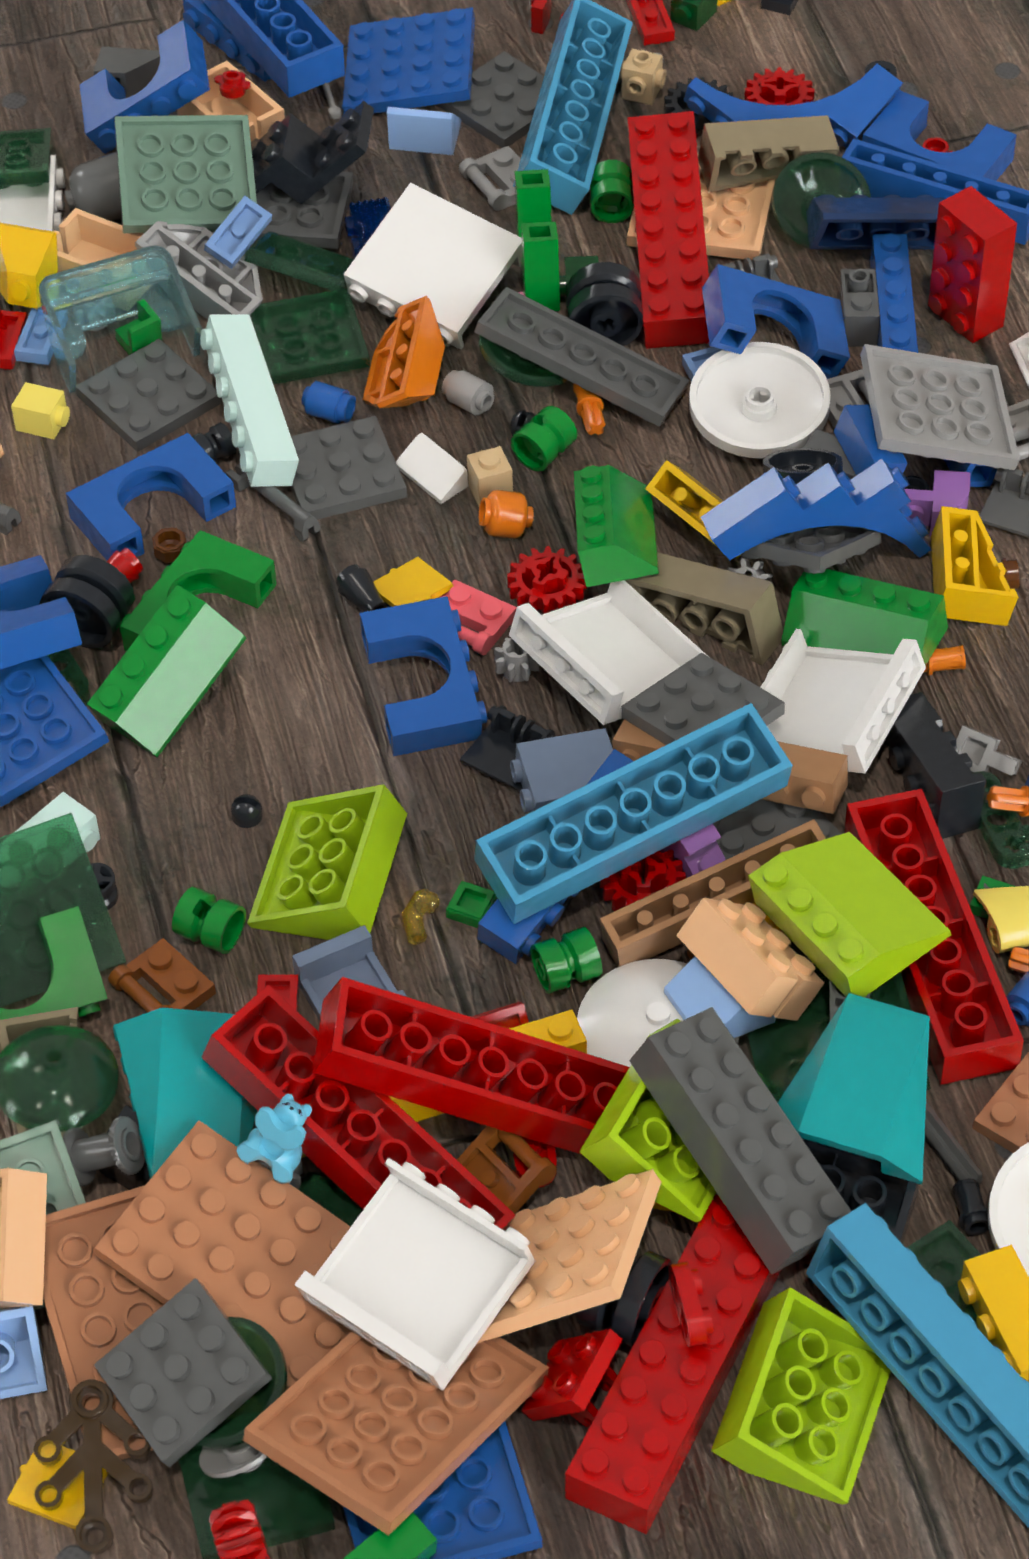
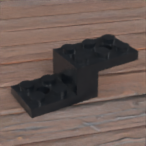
M363 101L355 109H348L339 122L333 127H326L320 135L291 113L281 122H274L262 138H256L251 142L256 194L272 182L297 202L303 204L367 152L374 108Z

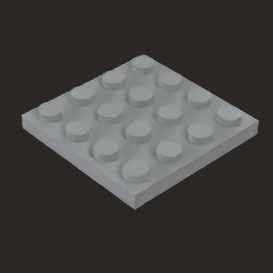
M868 344L864 345L860 356L878 449L920 455L926 458L933 457L952 460L959 463L978 464L992 468L1016 469L1020 458L997 365Z

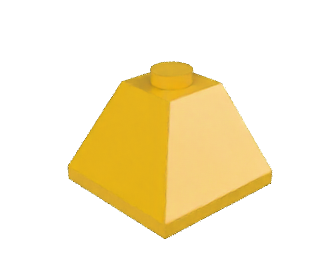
M0 222V293L8 304L38 309L59 298L57 232Z

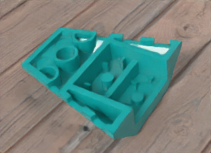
M848 993L778 1102L800 1137L880 1161L881 1173L922 1185L930 1016Z
M161 1007L113 1026L115 1040L119 1043L122 1055L120 1060L124 1075H127L131 1091L130 1100L133 1111H136L139 1123L138 1132L150 1179L199 1120L235 1146L247 1141L258 1110L201 1058L211 1035L234 1014Z

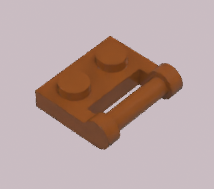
M164 938L127 965L117 966L108 977V982L116 990H123L147 1013L161 1007L195 1010L216 994L215 984ZM143 977L171 1005L161 1004L137 980Z
M486 1126L457 1159L514 1214L541 1185L549 1183L557 1172L556 1166L548 1158H541L521 1136ZM499 1142H503L528 1168L521 1178L493 1150Z

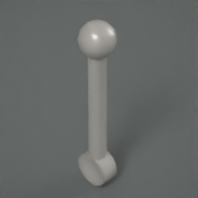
M329 83L322 84L330 107L328 109L329 117L331 119H339L341 117V109L335 105Z

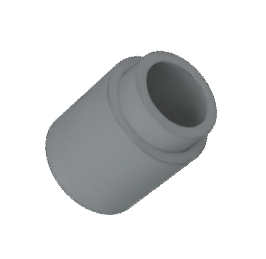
M465 370L451 371L442 383V393L446 396L447 400L473 415H480L489 410L494 402L493 386Z

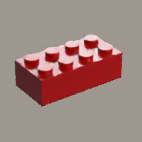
M969 186L939 202L928 306L935 314L948 322L957 333L962 334L973 344L1004 327L1017 223L975 188Z

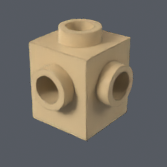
M631 50L626 61L623 60L618 77L619 80H622V99L649 105L653 104L666 80V69H662L663 55L645 50Z

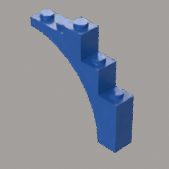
M877 63L859 81L834 95L818 101L795 105H765L741 100L720 92L695 77L687 86L684 101L694 113L702 114L712 123L828 115L838 146L848 148L853 139L861 140L865 131L898 94L903 82Z
M883 458L851 480L844 471L837 474L829 463L797 484L789 475L783 478L773 467L701 516L711 540L729 560L758 544L780 535L826 526L862 527L884 533L905 544L919 558L931 551L925 539V536L929 534L925 524L918 515L913 519L910 517L913 514L908 505L911 500L904 489L909 485L907 479L898 467L891 470Z

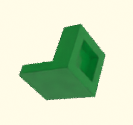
M145 299L137 301L138 319L115 329V338L128 355L157 339L162 340L161 319Z

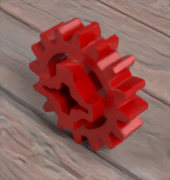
M778 67L774 72L767 68L764 75L755 73L754 80H747L744 100L765 105H795L813 102L815 89H812L813 82L811 80L805 81V74L794 75V69H790L786 73L781 67Z
M546 546L543 553H539L536 548H531V556L519 554V563L512 562L510 564V573H507L510 599H517V606L529 603L535 610H543V614L550 612V610H557L564 606L575 604L576 599L583 600L584 589H587L581 563L577 564V556L573 554L565 557V549L563 548L559 549L557 553H552L550 546Z
M668 850L665 853L658 851L600 880V888H603L604 901L612 900V910L617 911L622 907L686 879V873L683 872L682 860L674 861L673 850ZM642 876L644 877V883H645V884H642V882H641V877H642Z

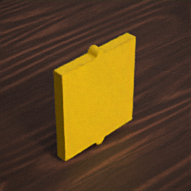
M419 557L412 559L397 569H390L388 574L374 581L381 598L391 607L435 599L449 592L453 587L451 581Z
M53 1444L44 1445L40 1455L44 1458L53 1456L56 1452V1446ZM62 1446V1457L58 1463L52 1466L41 1464L33 1451L27 1464L20 1466L21 1475L7 1498L8 1504L76 1529L78 1523L85 1518L84 1470L63 1492V1502L57 1509L51 1511L44 1510L35 1499L37 1486L41 1482L49 1480L75 1450ZM102 1468L104 1483L108 1475V1472ZM53 1488L44 1490L41 1500L46 1503L52 1502L57 1497V1490Z

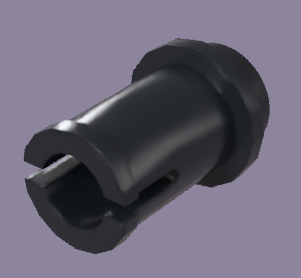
M972 1178L958 1181L952 1187V1191L956 1197L961 1214L958 1220L959 1225L969 1235L983 1234L989 1230L988 1209L985 1208L979 1182Z

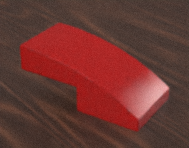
M531 0V32L543 35L551 16V0Z

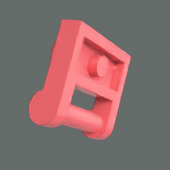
M454 579L452 582L453 587L450 591L440 597L447 596L451 610H458L462 624L461 631L458 632L459 639H466L467 644L472 646L474 652L484 656L512 624L517 607Z

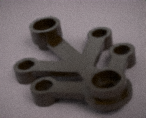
M94 1379L85 1380L74 1387L69 1396L70 1412L48 1436L41 1437L34 1445V1454L37 1460L45 1466H52L61 1459L63 1453L62 1446L83 1426V1443L49 1480L43 1481L37 1486L35 1499L44 1510L51 1511L57 1509L63 1502V1492L84 1470L85 1518L78 1523L75 1529V1539L79 1547L90 1555H98L105 1552L113 1541L112 1528L108 1521L104 1519L102 1468L125 1487V1492L132 1502L138 1504L145 1503L153 1494V1485L148 1476L136 1473L102 1443L101 1424L124 1441V1448L132 1458H144L150 1453L152 1448L146 1440L143 1449L139 1451L130 1449L132 1439L135 1437L145 1439L139 1429H135L113 1409L114 1398L110 1388L105 1383ZM91 1396L98 1397L100 1403L96 1409L87 1410L84 1408V1402L87 1398ZM46 1444H53L56 1446L54 1455L49 1458L42 1457L40 1455L42 1447ZM138 1481H143L147 1484L146 1492L139 1496L132 1494V1485ZM48 1488L57 1490V1497L52 1502L46 1503L41 1500L44 1490ZM93 1530H101L103 1532L102 1541L95 1545L88 1543V1534Z

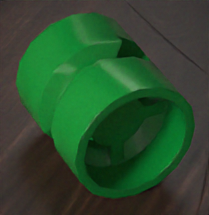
M605 160L595 166L590 184L591 212L599 221L618 223L627 219L633 212L632 171L624 162Z
M549 405L544 407L531 419L530 423L525 424L513 435L511 447L515 456L524 466L539 472L547 468L557 458L558 452L563 453L575 442L577 430L571 418L563 410Z
M190 887L182 895L175 908L172 918V931L176 935L193 942L201 940L204 947L221 954H227L234 948L242 934L246 920V910L243 906L226 899H219L217 901L214 894L198 887Z
M584 926L563 933L560 942L554 938H549L530 947L535 973L542 988L548 994L570 987L572 979L582 983L602 975L603 967L597 945L589 930Z

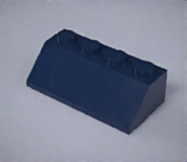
M821 195L812 199L806 212L809 248L872 249L873 234H907L908 249H934L939 202L946 198H934L931 195H920L916 198H901L899 195H887L883 198H869L866 195L836 198L833 195Z

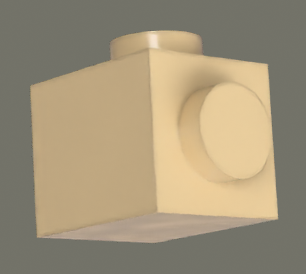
M501 446L467 455L468 486L478 507L482 498H487L493 490L513 491L512 468Z

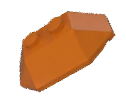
M427 295L398 308L394 315L396 320L386 329L374 350L362 399L366 404L377 408L402 407L427 400L435 394L445 345L431 300Z

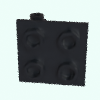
M494 705L487 714V719L491 720V723L460 758V762L520 792L523 789L521 782L514 783L510 769V761L516 758V743L556 737L555 732L536 725L535 721L531 719L526 722V717L523 715L515 717V714L508 711L503 705L499 707Z

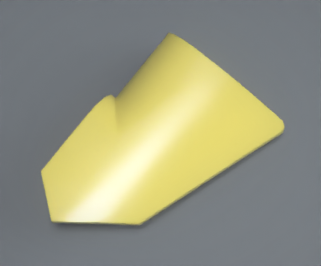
M1029 886L974 890L973 895L983 905L989 915L987 932L994 952L998 954L1011 951L1014 947H1029Z

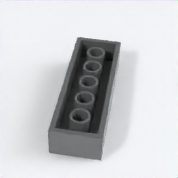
M713 1007L649 1036L629 1060L771 1274L815 1252L827 1226L851 1212Z

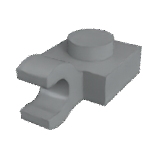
M966 725L962 726L956 740L958 754L967 753L972 760L973 767H970L971 771L975 773L981 772L983 776H986L989 767H993L1006 774L1017 775L1022 760L996 751L1000 743L999 739Z

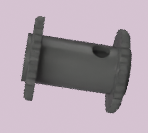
M126 1116L115 1118L109 1128V1133L88 1137V1134L78 1127L68 1129L64 1133L62 1138L80 1186H86L93 1182V1178L97 1174L96 1170L116 1165L118 1169H121V1172L128 1175H134L142 1169L145 1156L138 1132L139 1127L132 1119Z

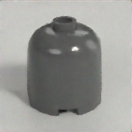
M117 152L76 166L71 171L69 177L70 190L64 191L70 211L77 208L112 222L121 220Z

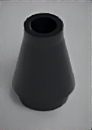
M354 564L345 568L336 579L338 592L362 611L367 612L386 608V603L381 598L366 568H360L359 565Z

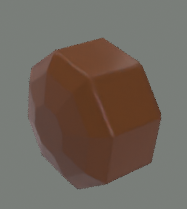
M175 527L160 529L152 537L155 558L165 563L174 562L186 543V534Z

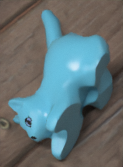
M286 1094L274 1110L270 1107H261L255 1116L256 1128L250 1132L247 1141L237 1146L238 1157L246 1164L256 1160L265 1161L271 1167L273 1179L276 1182L282 1184L289 1183L293 1178V1171L298 1167L302 1157L301 1144L306 1136V1131L302 1126L311 1114L312 1107L309 1104L300 1105L295 1102L292 1094Z

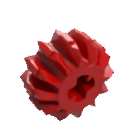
M248 1499L238 1502L235 1500L223 1504L222 1507L211 1512L209 1522L220 1559H270L254 1504Z

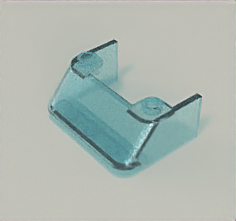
M148 246L46 276L39 285V299L51 348L69 393L76 392L75 360L81 357L86 349V339L83 332L138 316L137 301L145 299L161 319V331L170 332L182 328L193 356L200 355V322L171 254L161 246Z

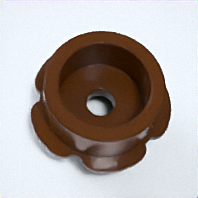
M1002 558L1001 562L1006 570L1004 577L1010 589H1019L1020 580L1017 559L1006 561V558Z

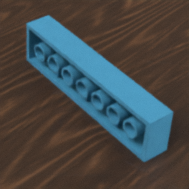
M572 0L560 19L517 170L548 169L551 186V205L571 215L590 188L633 24L632 21L591 0Z
M750 703L477 839L474 860L513 924H516L786 787L793 765L753 704Z
M866 1203L827 1226L806 1274L1029 1528V1382L1015 1371L1007 1362L1003 1352L989 1342L976 1327L974 1320L967 1313H964L947 1295L943 1285L934 1280L920 1265L915 1254L910 1249L904 1247L894 1236L886 1222L876 1215Z

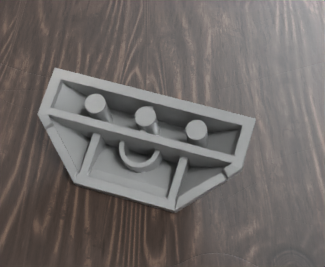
M157 221L135 242L136 248L160 285L207 320L209 314L250 315L262 303L263 298L257 266L242 256L233 269H230L204 251L205 243L213 235L205 227L167 224V222Z

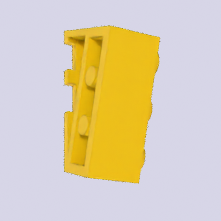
M941 506L931 534L933 589L935 594L944 595L947 618L1007 626L1019 597L1015 588L1010 589L1004 577L1006 570L1003 563H998L993 554L992 540L978 511Z

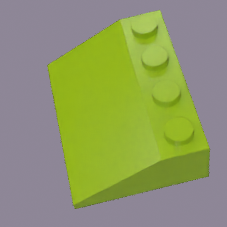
M382 784L288 802L247 924L254 929L325 940L333 939L364 925L370 933L407 817V812L388 788Z
M851 832L782 852L748 875L755 904L845 996L848 993L862 997L867 996L951 936V931Z
M677 1018L648 1035V1037L681 1021ZM631 1064L579 1152L614 1182L620 1180L625 1175H636L653 1169L662 1181L655 1202L694 1222H698L703 1218L716 1194V1190Z
M789 1287L763 1303L711 1452L749 1474L845 1505L849 1501L891 1370L850 1323Z

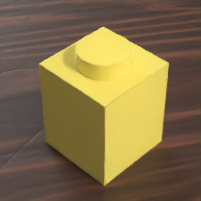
M27 382L24 383L11 405L16 431L50 439L56 438L61 427L67 425L70 416V409L66 406L64 391Z

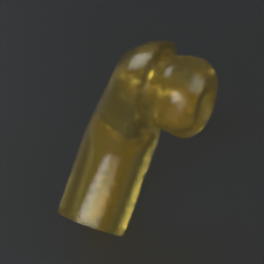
M420 889L414 892L402 911L408 942L412 945H418L426 941L427 934L422 918L426 912L434 913L435 908L439 907L440 900L435 892H429L428 889Z

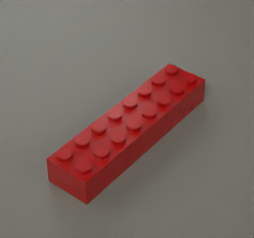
M694 111L627 117L646 349L709 343L702 287L709 278Z
M917 789L848 803L844 833L851 832L951 931V936L898 973L912 1011L930 1016L928 1054L940 1085L1015 1069L1020 1064L1024 1039L923 790Z
M341 977L323 999L313 1073L581 1154L579 1151L629 1067Z
M267 985L211 1035L201 1058L258 1111L261 1107H270L274 1110L286 1094H292L294 1101L300 1105L309 1104L312 1107L311 1114L302 1126L306 1131L304 1142L301 1144L302 1152L363 1210L390 1175V1171L385 1165L386 1160L390 1158L401 1166L404 1162L414 1165L426 1176L424 1181L434 1187H437L439 1183L449 1187L460 1197L458 1202L471 1209L473 1205L479 1206L495 1219L493 1224L504 1231L516 1216L388 1095L313 1073L318 1030L271 986Z
M715 1194L703 1218L699 1221L678 1263L687 1261L691 1270H699L703 1295L698 1296L701 1307H709L714 1332L707 1334L706 1344L692 1347L687 1346L669 1278L565 1473V1499L646 1535L762 1309L763 1303L766 1302L781 1272L779 1270L774 1274L770 1273L717 1194Z

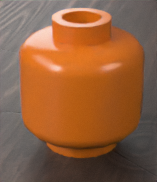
M493 490L487 498L483 497L480 502L479 525L484 526L485 532L489 536L517 539L522 536L525 527L530 528L532 526L534 510L532 506H528L526 497L520 492Z

